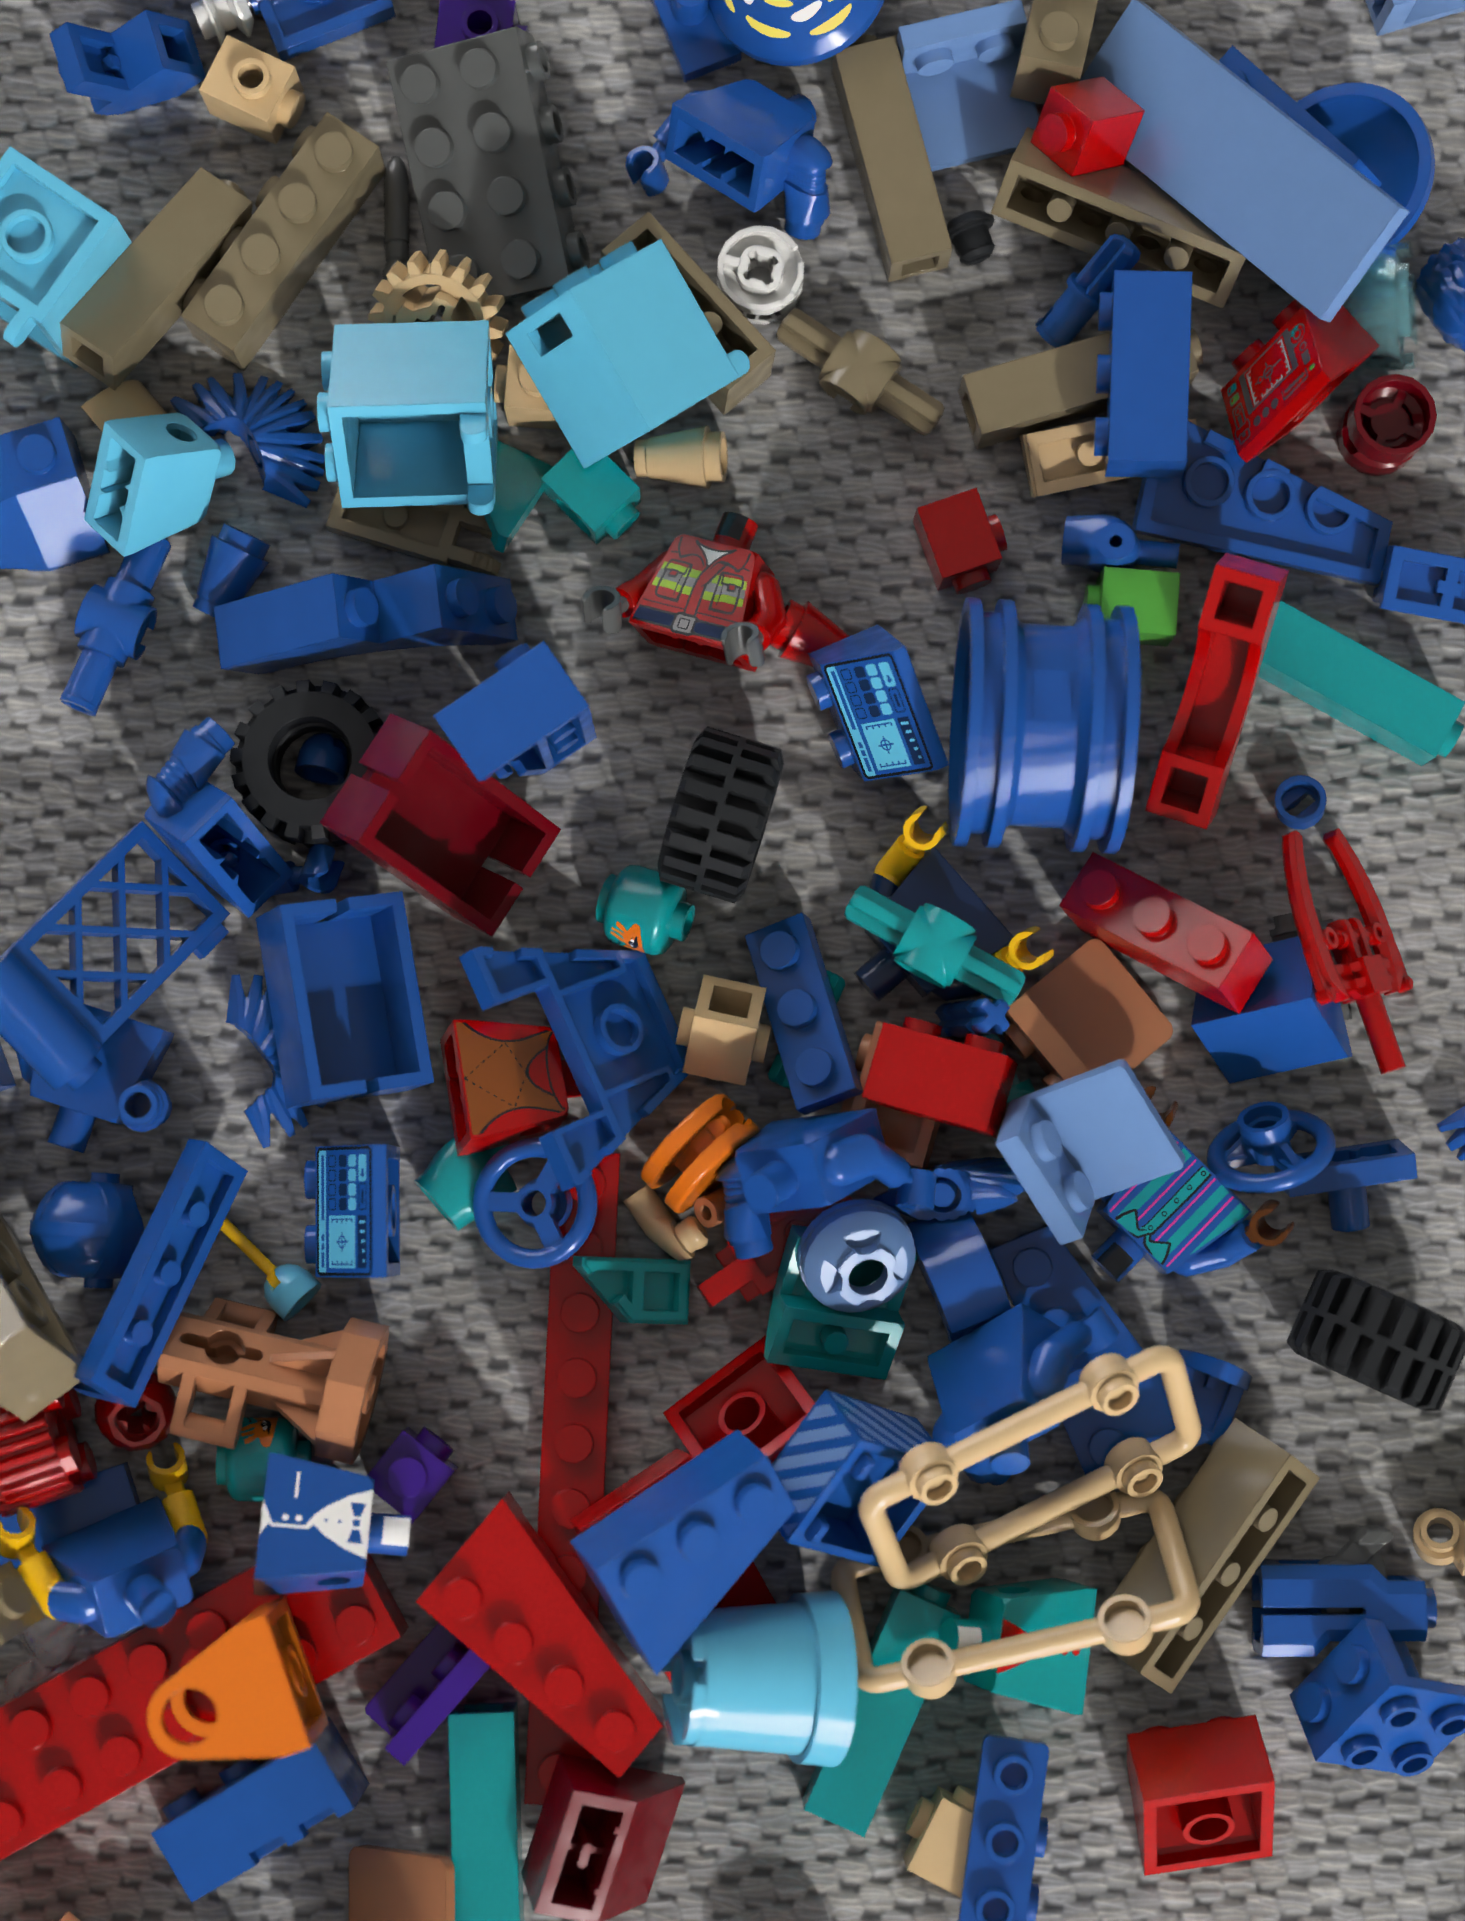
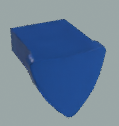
M1180 1349L1179 1352L1185 1362L1201 1427L1211 1439L1206 1444L1212 1446L1232 1423L1244 1390L1248 1391L1252 1376L1245 1370L1224 1360L1192 1350Z

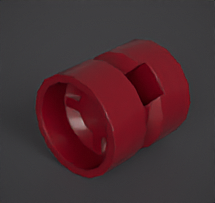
M1400 374L1380 376L1368 383L1339 420L1336 438L1338 449L1346 463L1358 472L1372 476L1392 474L1405 466L1434 432L1437 419L1434 399L1424 385L1412 377Z

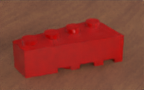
M508 1491L416 1600V1603L620 1778L663 1727V1708L618 1644L614 1643L595 1616V1611L582 1593L578 1592L556 1561L557 1558L543 1538L539 1537L522 1513V1508L510 1491Z

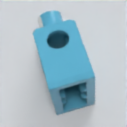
M178 412L105 421L84 520L123 557L132 555L201 522L208 511L215 479L231 475L235 469L234 452L225 440L219 438L213 440L189 417Z

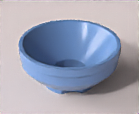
M853 1199L835 1204L823 1211L810 1223L803 1233L798 1246L797 1265L799 1274L807 1289L821 1304L841 1312H864L890 1301L903 1289L910 1279L915 1266L916 1250L910 1229L903 1217L894 1208L880 1201ZM870 1259L883 1263L881 1276L871 1285L858 1287L849 1283L850 1272L858 1263Z

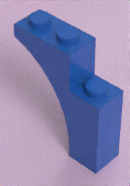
M439 564L427 565L374 581L330 573L214 606L221 669L252 674L272 673L299 665L365 653L434 646L499 645L518 640L515 621L517 603L512 593L510 579Z

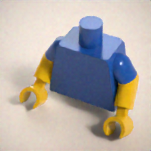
M173 1443L177 1462L170 1468L163 1469L157 1467L154 1464L151 1450L146 1455L150 1482L154 1488L166 1493L167 1497L162 1502L158 1496H155L41 1547L42 1552H38L35 1547L36 1518L28 1508L22 1506L17 1508V1522L22 1531L20 1533L7 1532L0 1521V1555L8 1559H19L21 1564L18 1566L17 1571L44 1614L49 1618L82 1625L87 1624L103 1637L109 1638L116 1637L142 1624L149 1628L162 1627L171 1621L177 1608L188 1604L193 1599L194 1595L189 1578L200 1571L208 1545V1534L193 1490H185L184 1487L189 1473L185 1451L180 1444Z

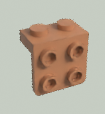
M1091 939L1009 1006L1010 1009L1005 1014V1018L1010 1023V1026L1002 1033L1011 1047L1024 1060L1030 1055L1047 1074L1041 1081L1045 1087H1048L1119 1059L1125 1060L1133 1070L1171 1038L1173 1027L1107 945L1099 939Z
M367 1844L354 1847L349 1854V1921H455V1867L452 1860L444 1855Z

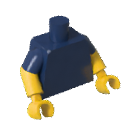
M924 805L916 809L906 820L903 826V834L895 840L875 866L869 888L915 913L920 904L929 903L953 914L976 930L975 935H977V938L973 945L1022 972L1024 970H1032L1048 962L1054 955V949L1036 957L1027 948L1028 937L1041 930V928L1032 926L1013 936L934 847L946 835L948 823L945 821L935 834H927L923 832L918 822L919 817L928 806ZM865 930V933L879 947L880 951L855 971L854 975L877 1001L882 1000L905 979L922 997L932 992L937 997L946 1001L983 996V994L956 979L953 980L950 987L940 988L917 977L893 961L895 957L892 955L896 946Z

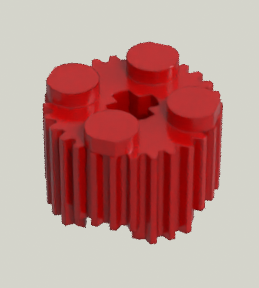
M71 1388L27 1422H24L4 1407L0 1408V1515L3 1518L17 1514V1508L20 1506L30 1510L80 1493L84 1489L85 1482L97 1478V1465L91 1447L86 1441L78 1443L72 1419L81 1417L80 1401L75 1389Z

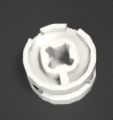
M754 225L737 231L725 242L718 256L717 287L739 310L743 311L745 317L747 313L756 315L755 319L747 318L753 324H768L780 320L795 308L802 294L804 262L799 253L798 245L787 233L772 226ZM779 311L781 315L776 316L774 313ZM760 315H770L772 317L767 320L759 319Z

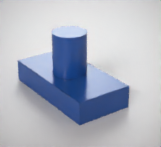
M651 0L684 82L742 60V52L725 37L716 23L710 10L709 0Z
M1399 1139L1335 1148L1330 1163L1321 1173L1304 1184L1284 1190V1192L1289 1197L1327 1192L1331 1228L1339 1232L1363 1230L1370 1226L1366 1186L1417 1179L1416 1156ZM1313 1151L1298 1153V1155L1306 1159ZM1274 1166L1275 1172L1282 1171L1281 1169Z

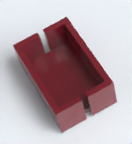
M390 713L359 761L361 765L367 768V771L362 778L351 773L319 823L450 916L493 937L523 888L517 883L482 867L483 863L489 857L531 878L561 829L492 776L486 781H478L459 752L433 731Z

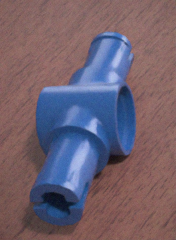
M163 539L132 555L125 556L115 577H108L104 587L97 584L93 585L86 593L79 608L74 628L75 636L80 638L77 647L82 652L60 697L61 702L66 706L86 715L96 716L116 668L124 667L128 657L137 660L144 653L146 646L141 644L147 628L153 630L157 621V608L152 607L155 597L150 593L171 549L168 540Z

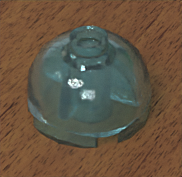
M1400 241L1384 247L1343 304L1360 326L1380 345L1360 365L1370 370L1415 369L1417 366V358L1413 353L1404 354V337H1411L1417 345L1414 274H1409V262H1400V259L1413 258L1411 241Z

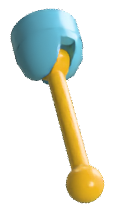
M227 1217L225 1218L220 1230L266 1275L264 1283L265 1299L284 1321H288L318 1293L322 1284L308 1270L298 1265L288 1263L276 1267Z

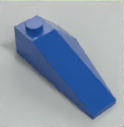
M60 417L0 435V569L53 571L110 553L107 541L84 520L91 487L75 435Z

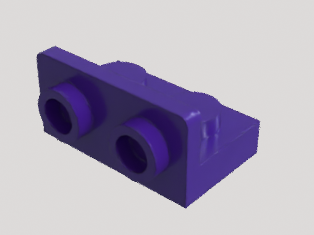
M439 1622L365 1707L366 1714L391 1735L384 1749L403 1766L406 1765L490 1668L487 1663Z

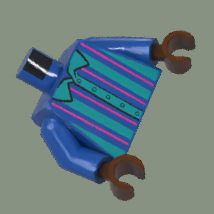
M1148 1086L1144 1089L1150 1100L1157 1087ZM1177 1101L1172 1103L1167 1112L1159 1113L1167 1128L1170 1127L1177 1111ZM1170 1131L1185 1155L1183 1168L1100 1198L1102 1201L1096 1211L1115 1231L1091 1255V1258L1118 1283L1143 1257L1159 1273L1169 1274L1174 1271L1179 1275L1189 1277L1228 1268L1260 1249L1262 1245L1276 1246L1281 1244L1294 1229L1295 1223L1291 1222L1283 1229H1274L1267 1224L1265 1215L1274 1211L1280 1204L1279 1201L1274 1199L1265 1201L1252 1216L1251 1221L1244 1220L1252 1211L1228 1187L1222 1185L1216 1179V1175Z

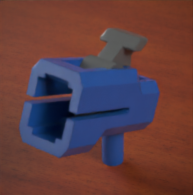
M1372 1525L1358 1526L1348 1537L1349 1541L1334 1556H1326L1322 1559H1264L1252 1576V1601H1261V1607H1252L1253 1650L1261 1657H1316L1329 1642H1341L1363 1618H1369L1385 1622L1407 1675L1420 1678L1405 1641H1426L1428 1628H1434L1437 1622L1436 1596L1432 1588H1426L1424 1580L1414 1575L1386 1574L1384 1560L1379 1550L1393 1538V1533L1389 1529Z

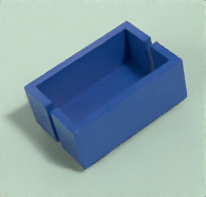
M403 891L347 897L336 903V899L283 904L255 918L286 1109L337 1102L351 1097L357 1099L405 1092L434 1083Z

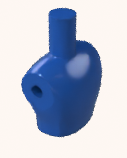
M1108 514L1066 516L1061 564L1078 566L1101 573L1104 566L1134 569L1136 565L1177 569L1180 544L1139 540L1127 522Z

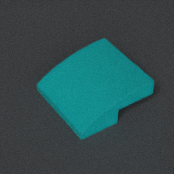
M792 1224L780 1263L770 1308L764 1349L766 1362L886 1380L905 1327V1323L898 1311L909 1280L897 1295L877 1308L853 1313L833 1310L821 1304L809 1292L799 1274L797 1265L798 1246L803 1233L808 1227ZM874 1259L858 1263L850 1272L849 1283L858 1287L871 1285L881 1276L883 1263Z

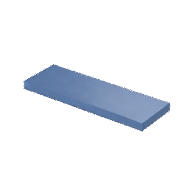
M1131 0L1080 79L1081 81L1103 76L1145 110L1126 160L1321 320L1331 322L1410 212L1140 0Z

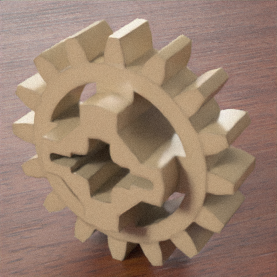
M444 249L438 251L432 263H428L421 250L414 252L407 262V266L399 261L394 263L386 274L388 280L382 279L374 290L372 296L378 303L368 313V320L374 323L436 322L434 320L436 313L441 306H444L445 311L441 317L443 321L489 320L493 361L497 359L504 346L498 338H502L509 327V320L494 316L505 303L504 296H488L485 291L493 277L489 273L480 275L476 279L470 275L472 259L467 256L457 267L449 265V256L447 250ZM426 284H433V285H436V286H433V287H429V288H428V287L425 286V285H426Z

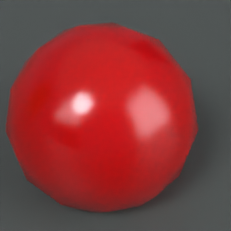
M152 1372L136 1408L96 1399L94 1404L95 1421L102 1435L112 1445L130 1452L148 1450L169 1435L177 1397L171 1385L159 1383L158 1374ZM141 1408L142 1416H131Z

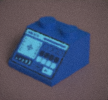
M875 625L808 653L815 672L806 675L807 684L818 709L822 711L829 708L837 730L828 733V737L842 769L851 765L853 770L865 782L936 771L949 766L904 644L880 625Z
M389 1144L315 1147V1160H307L304 1171L306 1199H315L316 1225H306L304 1252L306 1264H316V1277L387 1278L400 1275V1147Z

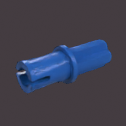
M1123 234L1110 235L1080 273L1074 272L1068 276L1066 280L1068 284L1067 289L1045 316L1036 323V330L1046 342L1055 348L1070 344L1098 311L1099 292H1111L1114 270H1131L1139 261L1141 252L1129 238Z

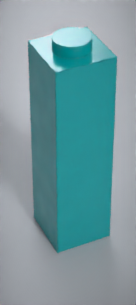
M1280 600L1258 677L1420 766L1436 758L1437 754L1445 758L1450 753L1464 728V724L1456 719L1464 707L1465 701Z
M930 1583L912 1590L894 1588L870 1641L874 1666L901 1661L905 1649L919 1639L935 1638L939 1640V1631L943 1621L946 1618L961 1617L956 1608L947 1605L951 1594ZM858 1687L856 1717L848 1751L843 1761L836 1767H815L802 1796L804 1810L865 1837L924 1702V1698L914 1695L908 1687L885 1693H869Z
M518 1702L458 1704L448 1715L452 1862L455 1867V1921H524L523 1877L521 1874L523 1861Z

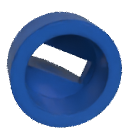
M327 733L312 735L303 742L299 750L295 766L296 774L308 781L320 784L339 785L344 783L349 764L348 751L345 744L340 739L333 738L332 735Z
M1296 775L1287 778L1279 785L1275 794L1274 810L1278 819L1290 829L1305 830L1316 825L1325 812L1327 801L1325 790L1316 779L1309 776ZM1308 795L1315 801L1297 816H1292L1287 812L1295 808Z

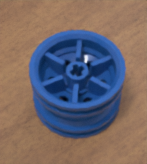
M965 598L956 645L950 719L948 827L952 846H966L970 834H981L984 847L998 848L1002 843L1005 829L1008 826L1061 828L1065 845L1069 852L1085 851L1089 840H1096L1098 849L1103 854H1116L1120 850L1125 837L1132 803L1140 726V636L1137 616L1133 607L1116 605L1110 618H1104L1100 605L1083 603L1076 623L1073 626L1021 623L1017 619L1016 605L1013 600L998 599L994 612H987L983 610L980 598Z

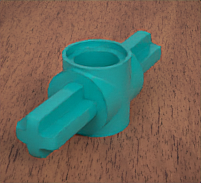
M860 885L855 890L845 909L844 916L847 920L896 946L892 955L895 957L893 960L895 963L940 988L950 987L953 980L956 979L992 1000L1003 999L1010 1006L1024 985L1026 976L1022 971L973 945L977 935H975L976 930L972 926L932 904H920L915 913L865 885Z

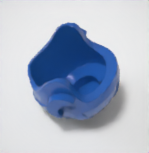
M91 1172V1182L64 1181L50 1189L39 1202L32 1220H30L29 1235H31L35 1251L42 1264L52 1274L59 1277L84 1278V1288H113V1279L122 1278L144 1232L143 1220L133 1195L134 1185L120 1184V1174Z

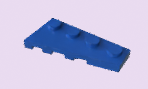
M1188 421L1187 463L1182 478L1142 477L1132 523V529L1137 534L1222 553H1230L1240 557L1374 586L1380 583L1393 524L1392 521L1323 486L1317 487L1290 473V469L1268 458L1264 460L1256 456L1248 463H1245L1238 455L1236 446L1233 444L1234 441L1211 429L1207 431Z
M1047 1225L990 1249L1014 1307L1023 1303L1062 1328L1067 1324L1071 1316L1081 1314L1087 1317L1096 1307L1102 1306L1118 1329V1337L1108 1347L1093 1354H1088L1085 1351L1074 1360L1065 1389L1078 1383L1079 1376L1084 1367L1098 1356L1116 1353L1127 1359L1143 1351L1135 1337L1118 1317L1065 1244L1060 1246ZM1160 1373L1139 1383V1398L1136 1404L1129 1411L1121 1415L1110 1416L1091 1406L1063 1420L1085 1475L1104 1466V1461L1109 1451L1121 1441L1132 1437H1142L1150 1443L1175 1429ZM1202 1427L1201 1437L1195 1447L1211 1441Z

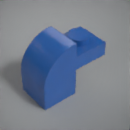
M144 10L112 33L65 22L49 33L58 61V71L64 81L67 93L90 97L95 114L119 115L176 98L202 82L206 77L188 20Z
M970 1212L965 1216H959L956 1220L947 1219L946 1221H939L934 1218L930 1221L916 1220L907 1224L914 1240L918 1266L936 1301L950 1343L1012 1309L990 1251Z

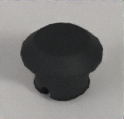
M973 210L955 217L947 224L951 244L954 243L960 262L974 265L983 262L991 256L995 247L989 233V229L995 221L993 215L980 210Z

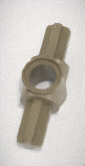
M792 309L782 320L776 334L778 341L822 369L819 375V383L829 396L835 398L839 394L853 404L850 410L861 415H865L867 411L872 413L877 407H880L921 435L927 436L936 427L945 409L943 404L898 375L902 368L900 364L901 359L884 341L861 329H856L853 333L848 331L841 337L799 309Z

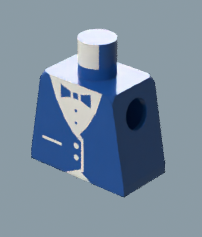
M269 1453L254 1574V1595L265 1596L362 1586L364 1583L367 1553L407 1556L411 1516L371 1512L374 1479L368 1476L279 1453Z

